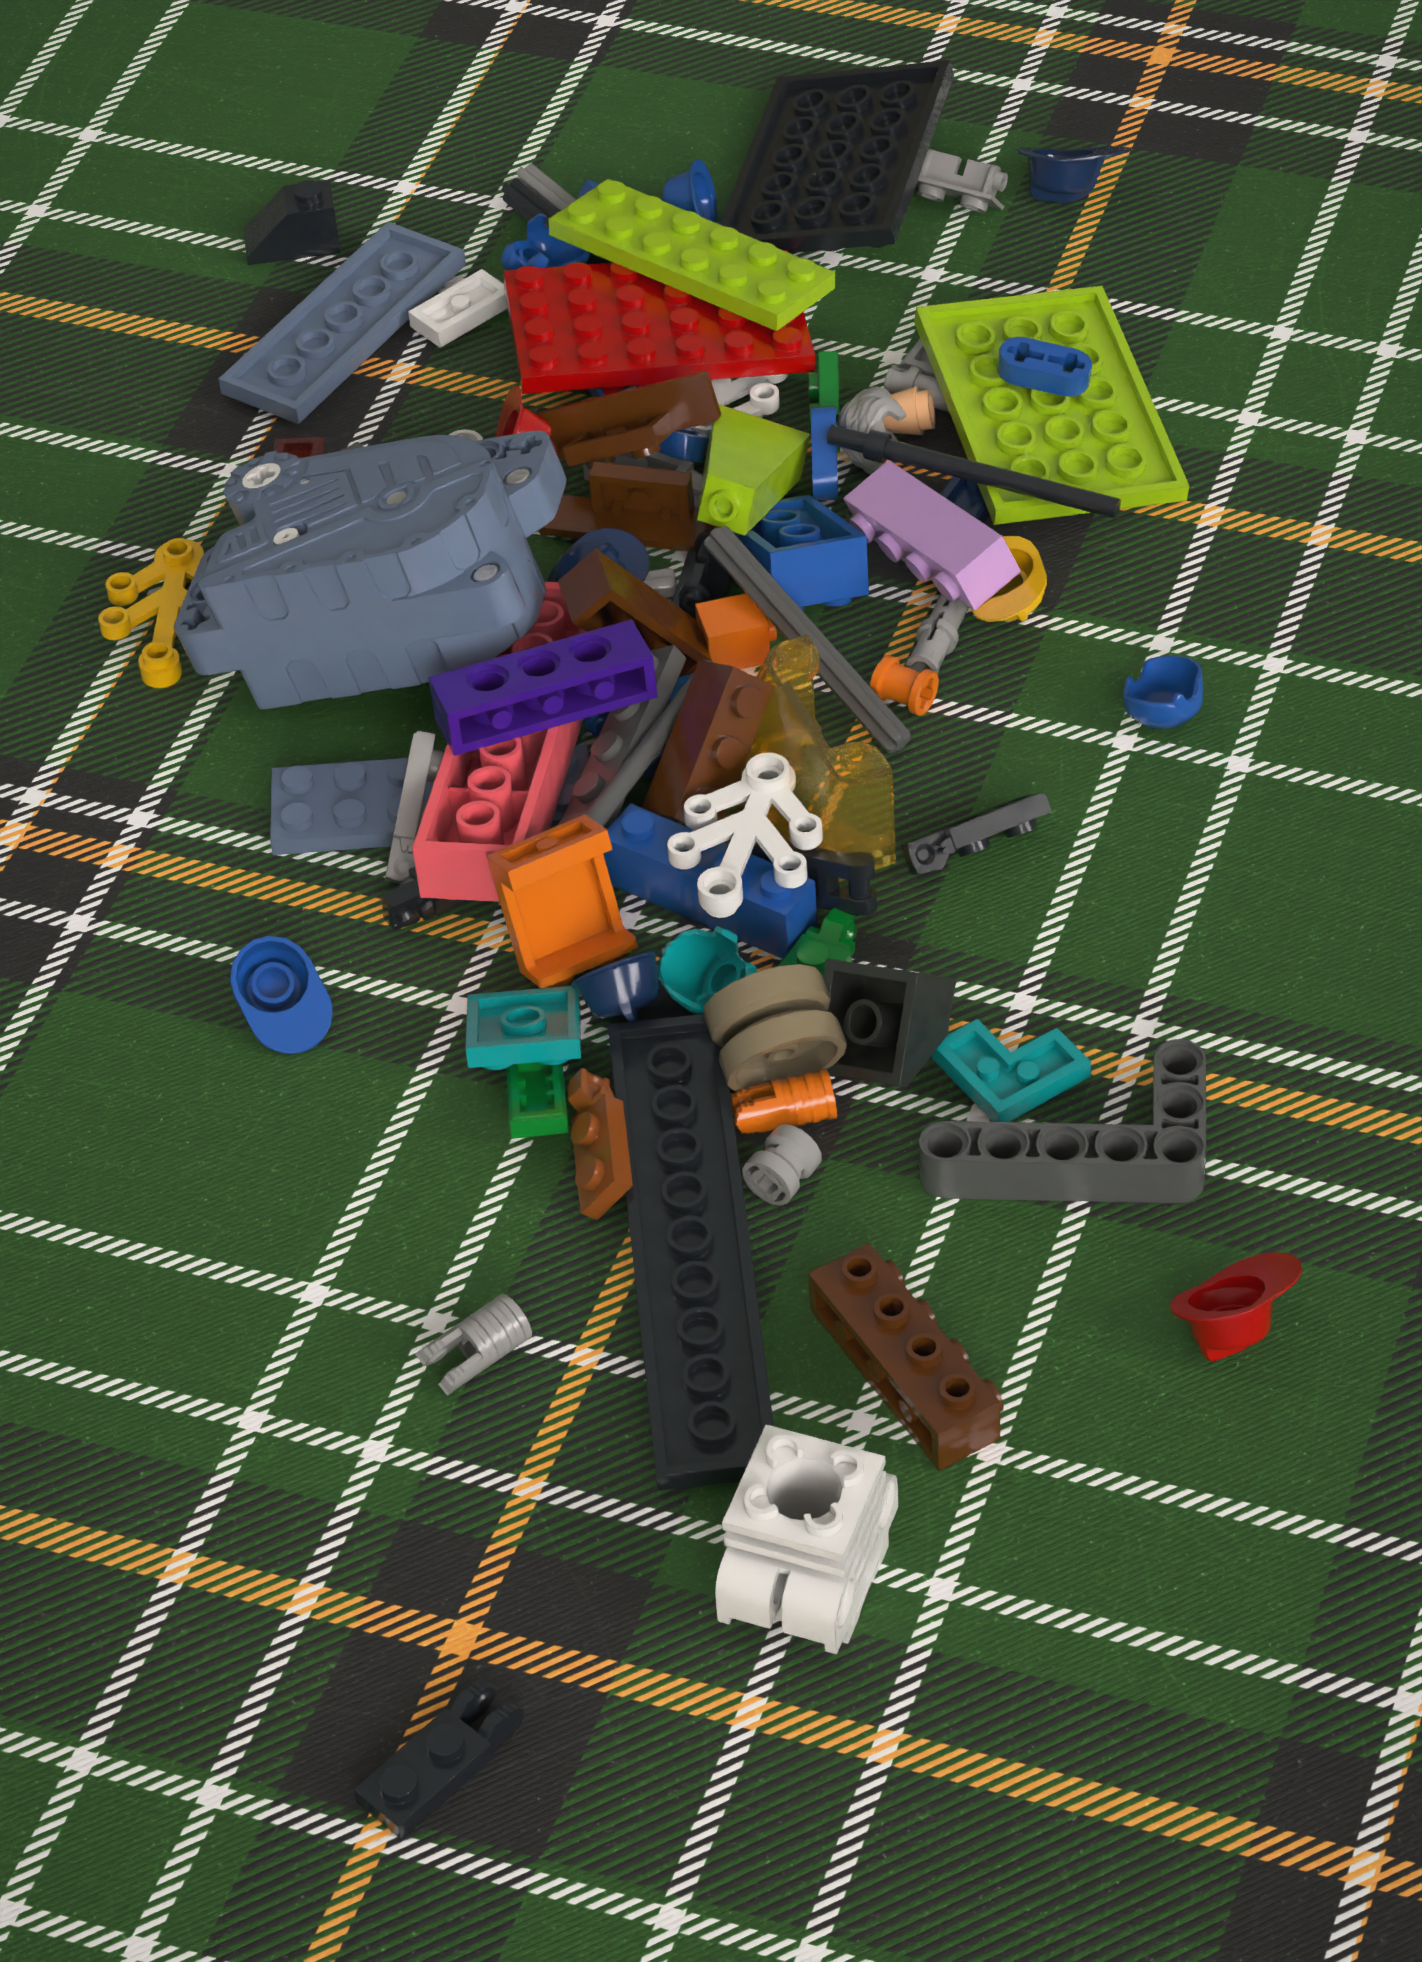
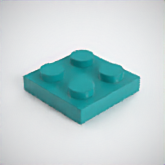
M572 986L467 995L466 1056L468 1068L483 1067L488 1070H502L513 1064L539 1062L544 1065H559L567 1062L569 1059H581V1004L578 990Z

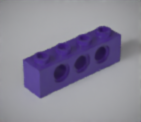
M632 619L428 677L435 720L454 756L658 697L653 654Z

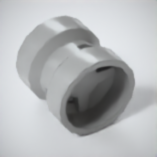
M782 1124L777 1126L766 1139L765 1150L755 1152L742 1168L743 1178L753 1193L762 1200L773 1205L782 1206L787 1204L800 1188L799 1180L810 1177L822 1162V1153L815 1141L803 1130L793 1125Z

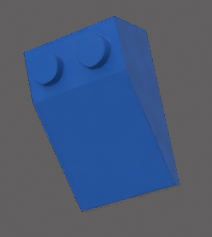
M811 495L781 499L745 536L733 532L802 611H804V606L820 603L826 606H843L849 604L853 597L869 595L866 535Z

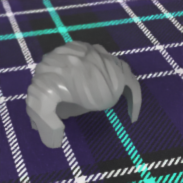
M872 387L859 392L844 405L837 418V426L864 433H869L873 429L891 434L892 440L898 441L891 430L885 429L883 420L887 416H892L899 421L906 417V413L901 405L892 399L891 394L885 388ZM842 448L853 464L862 468L869 475L881 466V463L864 459L863 453Z

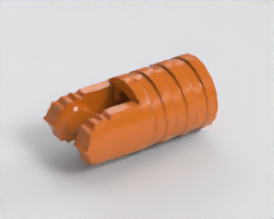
M826 1068L816 1072L802 1073V1075L787 1076L783 1079H773L769 1083L750 1086L747 1089L742 1088L739 1091L736 1090L733 1094L731 1093L732 1109L735 1116L734 1124L739 1128L741 1134L746 1133L748 1135L755 1132H767L774 1130L782 1124L799 1127L807 1123H818L821 1120L837 1118L835 1096Z

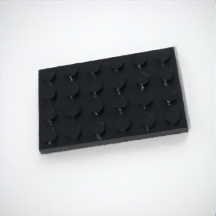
M950 60L777 77L720 225L734 228L739 233L761 242L770 243L778 249L788 250L790 254L819 250L833 252L842 248L866 246L879 248L889 244H896L954 77Z

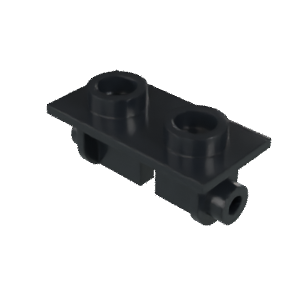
M707 529L700 533L694 543L695 550H688L672 603L695 619V604L726 598L732 581V577L705 548L704 541L713 529Z

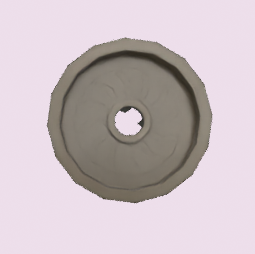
M797 964L777 966L755 972L724 987L715 993L705 1004L703 1016L711 1039L718 1046L723 1047L720 1050L719 1062L727 1086L734 1092L742 1088L747 1089L750 1086L769 1083L773 1079H783L787 1076H797L806 1072L828 1069L845 1054L847 1044L838 1019L831 1012H826L829 1008L830 996L822 974L815 967Z

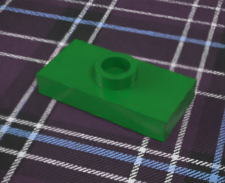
M534 1062L513 1064L506 1068L511 1139L569 1133L563 1063L559 1065H544Z

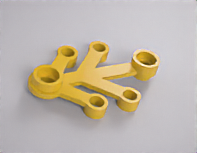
M175 538L169 540L156 550L154 563L134 575L126 572L115 573L105 583L109 601L117 606H125L133 603L138 598V593L164 579L162 588L127 609L117 606L104 609L98 617L102 636L108 640H120L127 637L131 629L157 614L152 642L143 648L138 659L142 681L153 688L169 687L175 684L182 676L179 653L173 648L176 636L174 623L188 592L185 589V584L192 581L199 562L204 555L201 545L189 539Z

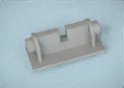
M933 149L928 150L916 183L918 195L938 202H943L945 195L961 199L960 206L980 213H986L988 206L1000 210L1004 209V205L995 198L997 191H1004L1008 175L1001 172L999 166L968 159L963 176L957 175L962 161L960 157Z

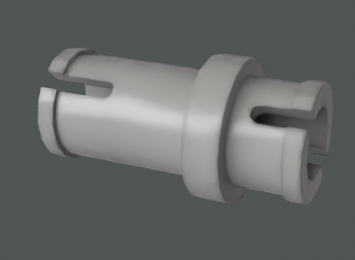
M892 364L887 372L883 388L890 394L915 386L919 388V391L930 389L934 408L950 414L936 378L924 375L923 369L911 366L908 370Z

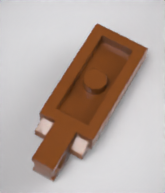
M581 1068L569 1080L568 1101L576 1110L570 1121L573 1124L571 1140L574 1146L576 1165L575 1182L578 1187L580 1213L598 1220L633 1186L623 1101L614 1098L610 1087V1079L606 1077L601 1078Z

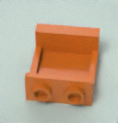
M586 814L486 856L520 973L539 988L567 985L574 979L575 975L593 967H604L620 961L623 958V954L638 948L636 936L625 929L622 923L603 853L613 850L608 831Z

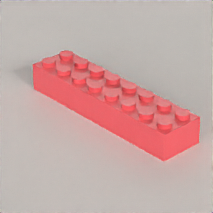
M545 582L546 595H544L539 611L540 616L522 639H518L495 658L586 632L572 622L558 582ZM583 719L456 756L453 755L447 743L412 846L420 898L500 902L486 856L550 829Z

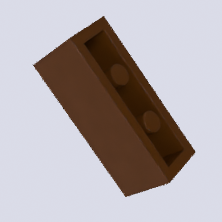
M594 549L558 580L572 622L584 631L589 632L632 619L650 650L675 645L687 658L679 677L692 674L699 660L712 661L695 618L598 549Z
M699 660L642 808L688 827L684 817V803L688 798L698 794L707 795L738 782L775 686L734 666ZM727 809L717 812V821L724 819Z

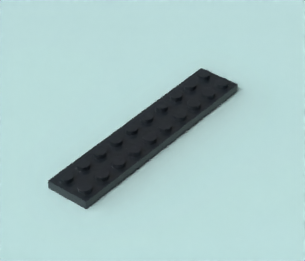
M703 1014L608 1024L615 1096L617 1099L622 1100L624 1105L633 1186L626 1192L657 1488L659 1491L740 1482L765 1425L774 1426L730 1087L727 1086L719 1062L720 1050L723 1047L718 1046L711 1039Z

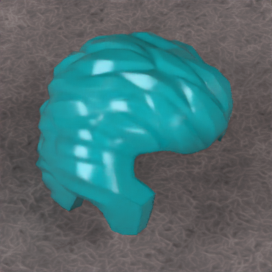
M716 926L714 932L700 929L681 932L662 949V956L659 959L657 970L659 972L658 977L671 998L694 1015L703 1014L705 1004L715 993L732 982L757 972V967L752 963L744 961L739 956L738 936L731 930Z

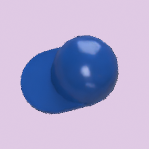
M275 936L254 939L240 949L232 963L229 982L234 999L237 1001L254 1036L265 1047L281 1054H299L317 1046L330 1028L332 1004L325 986L311 959L304 950L287 938Z

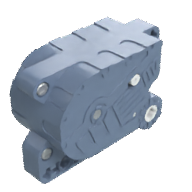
M529 431L473 441L453 435H431L299 459L295 455L278 453L277 451L266 452L264 456L251 459L248 463L236 467L230 473L231 476L223 490L239 526L225 532L218 539L215 546L208 550L201 558L174 623V630L196 673L200 675H213L240 670L259 709L301 704L305 701L331 697L334 699L360 695L362 692L417 686L421 685V683L429 682L428 677L494 659L518 639H522L540 616L539 611L544 595H546L543 576L526 538L554 519L567 482V477L550 436L543 431Z

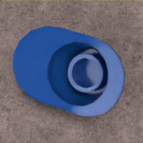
M700 159L694 160L690 170L673 176L665 182L662 201L683 210L695 212L700 217L717 223L718 207L715 188L710 172L704 162Z

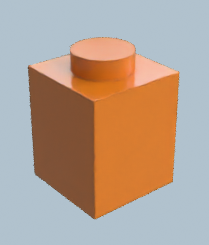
M746 593L695 604L696 620L712 662L734 666L738 669L771 663L769 642L777 640L776 627Z

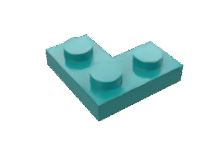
M976 1019L948 1034L932 1054L933 1061L993 1122H1010L1091 1077V1061L1058 1028L1010 1052Z

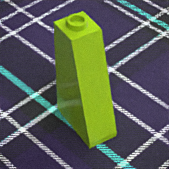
M718 404L721 417L717 421L712 422L705 453L697 520L720 528L726 526L732 532L745 536L801 480L811 434Z

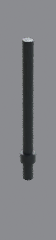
M831 425L827 436V444L863 453V458L882 464L887 460L1114 519L1117 517L1121 505V499L895 441L892 440L891 434L873 429L869 433Z

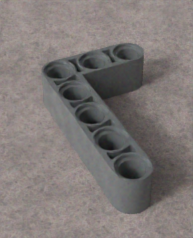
M1184 1039L1169 1040L1156 1049L1153 1067L1152 1125L974 1121L935 1122L927 1126L921 1132L919 1138L921 1186L934 1197L945 1199L1135 1203L1190 1202L1203 1192L1205 1185V1053L1198 1044Z

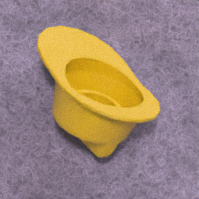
M1004 536L1003 539L1021 572L977 610L971 609L977 619L986 622L1015 621L1018 619L1024 622L1028 620V614L1033 612L1042 601L1047 586V574L1040 554L1031 541L1020 536Z

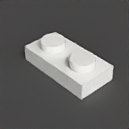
M481 269L408 311L410 327L441 348L508 309L504 284Z

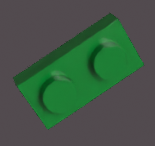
M838 351L818 352L819 372H809L810 401H819V403H809L810 433L811 407L836 406L837 425V418L839 416ZM837 447V453H840V447Z

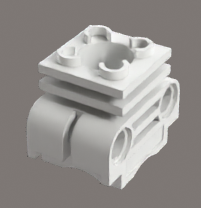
M765 1425L722 1521L723 1530L726 1531L723 1537L724 1545L727 1548L719 1567L715 1588L718 1622L730 1625L733 1618L771 1629L774 1620L782 1621L783 1633L823 1643L825 1651L833 1654L838 1653L842 1642L848 1644L859 1619L869 1587L879 1571L889 1547L888 1531L898 1509L897 1476L883 1471L886 1464L885 1456Z

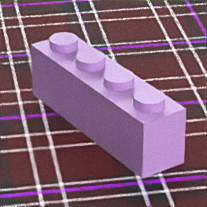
M890 460L885 462L843 498L853 515L849 523L866 535L867 543H870L872 540L877 542L885 555L895 563L900 559L903 560L920 581L925 582L927 579L933 581L940 593L950 602L959 599L975 611L1021 572L1006 542L999 533Z

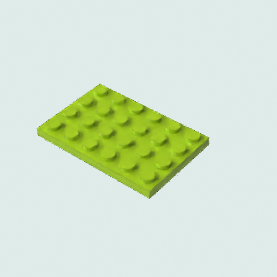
M1103 286L916 307L915 326L968 460L1121 499L1120 509L1187 501L1190 486ZM1025 337L1083 351L1092 361L1089 387L1084 393L1069 397L1005 382L997 373L1000 346L1009 338ZM977 483L994 525L1091 513Z

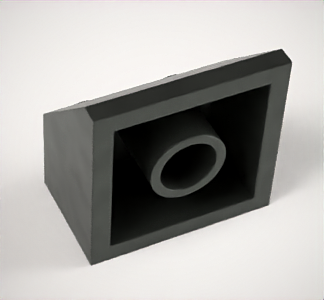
M826 958L823 979L830 996V1004L826 1012H831L838 1019L847 1044L845 1054L833 1066L827 1069L828 1073L907 1087L948 1035L957 979Z

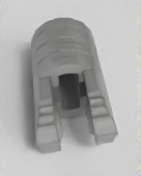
M502 1293L426 1345L415 1355L427 1367L438 1362L457 1346L467 1360L449 1370L438 1384L445 1394L449 1395L531 1338L532 1330L520 1307L508 1295Z

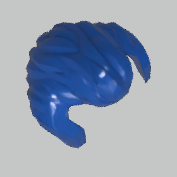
M539 213L527 222V240L516 241L506 245L501 259L504 268L507 270H517L524 266L547 268L566 266L575 262L586 264L590 254L588 251L550 236L549 226L544 224L547 217Z

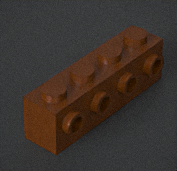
M868 1243L808 1273L811 1312L938 1471L1000 1440V1412L1003 1411L1004 1404L998 1389L991 1380L987 1378L982 1380L970 1366L968 1355L960 1342L955 1338L949 1340L938 1327L935 1315L928 1303L923 1299L916 1300L908 1291L902 1274L894 1262L891 1260L884 1261L871 1244Z

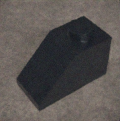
M330 180L303 181L294 185H286L276 193L243 229L248 265L340 253Z

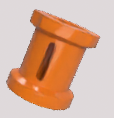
M885 655L875 667L870 687L882 701L888 698L908 706L912 714L921 716L929 710L936 697L939 678L935 671L924 669L922 672L900 665L897 657Z

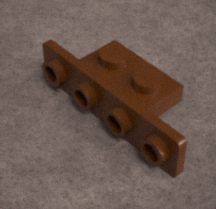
M706 371L535 412L536 415L551 424V439L556 445L558 458H566L568 467L586 463L588 469H591L593 462L613 463L616 461V455L631 452L634 459L652 455L661 450L660 444L674 431L715 422L721 417L712 382Z
M593 462L589 473L591 498L562 495L557 514L552 521L539 529V534L580 539L588 532L601 528L620 529L633 534L645 547L688 552L689 549L695 550L694 543L700 533L707 529H714L717 526L697 520L698 510H695L692 472Z

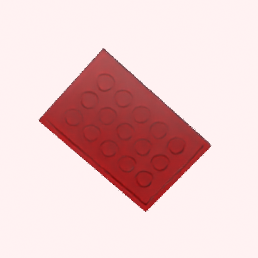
M575 262L566 266L547 268L524 266L517 270L503 271L504 290L522 394L648 385L702 371L708 372L711 380L815 372V353L804 312L778 331H775L614 262L588 265Z

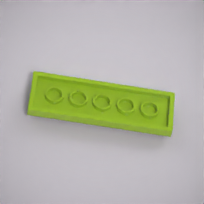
M605 180L549 218L550 236L775 331H778L835 289L834 271L817 265L809 259L800 258L778 249L770 243L761 242L739 233L734 228L725 227L700 217L695 212L683 210L662 201L658 197L649 196L627 187L619 181Z

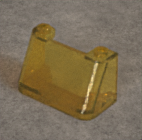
M808 634L773 646L767 653L756 677L775 687L738 781H741L742 773L752 757L761 753L782 755L795 771L796 786L792 792L809 813L817 815L822 821L823 840L817 847L846 854L852 852L870 853L874 856L875 870L895 864L893 770L883 754L875 746L868 743L850 742L830 748L822 736L821 727L815 719L813 678L819 671L820 657ZM747 801L741 803L744 808H745V805H746ZM771 804L766 817L784 840L790 841L789 822Z

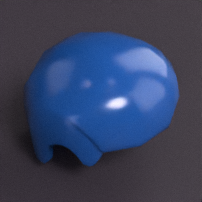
M1174 655L1154 657L1146 660L1143 663L1141 675L1136 681H1133L1131 676L1126 678L1123 691L1126 712L1132 719L1153 729L1176 728L1185 724L1199 712L1203 703L1202 665L1189 657Z

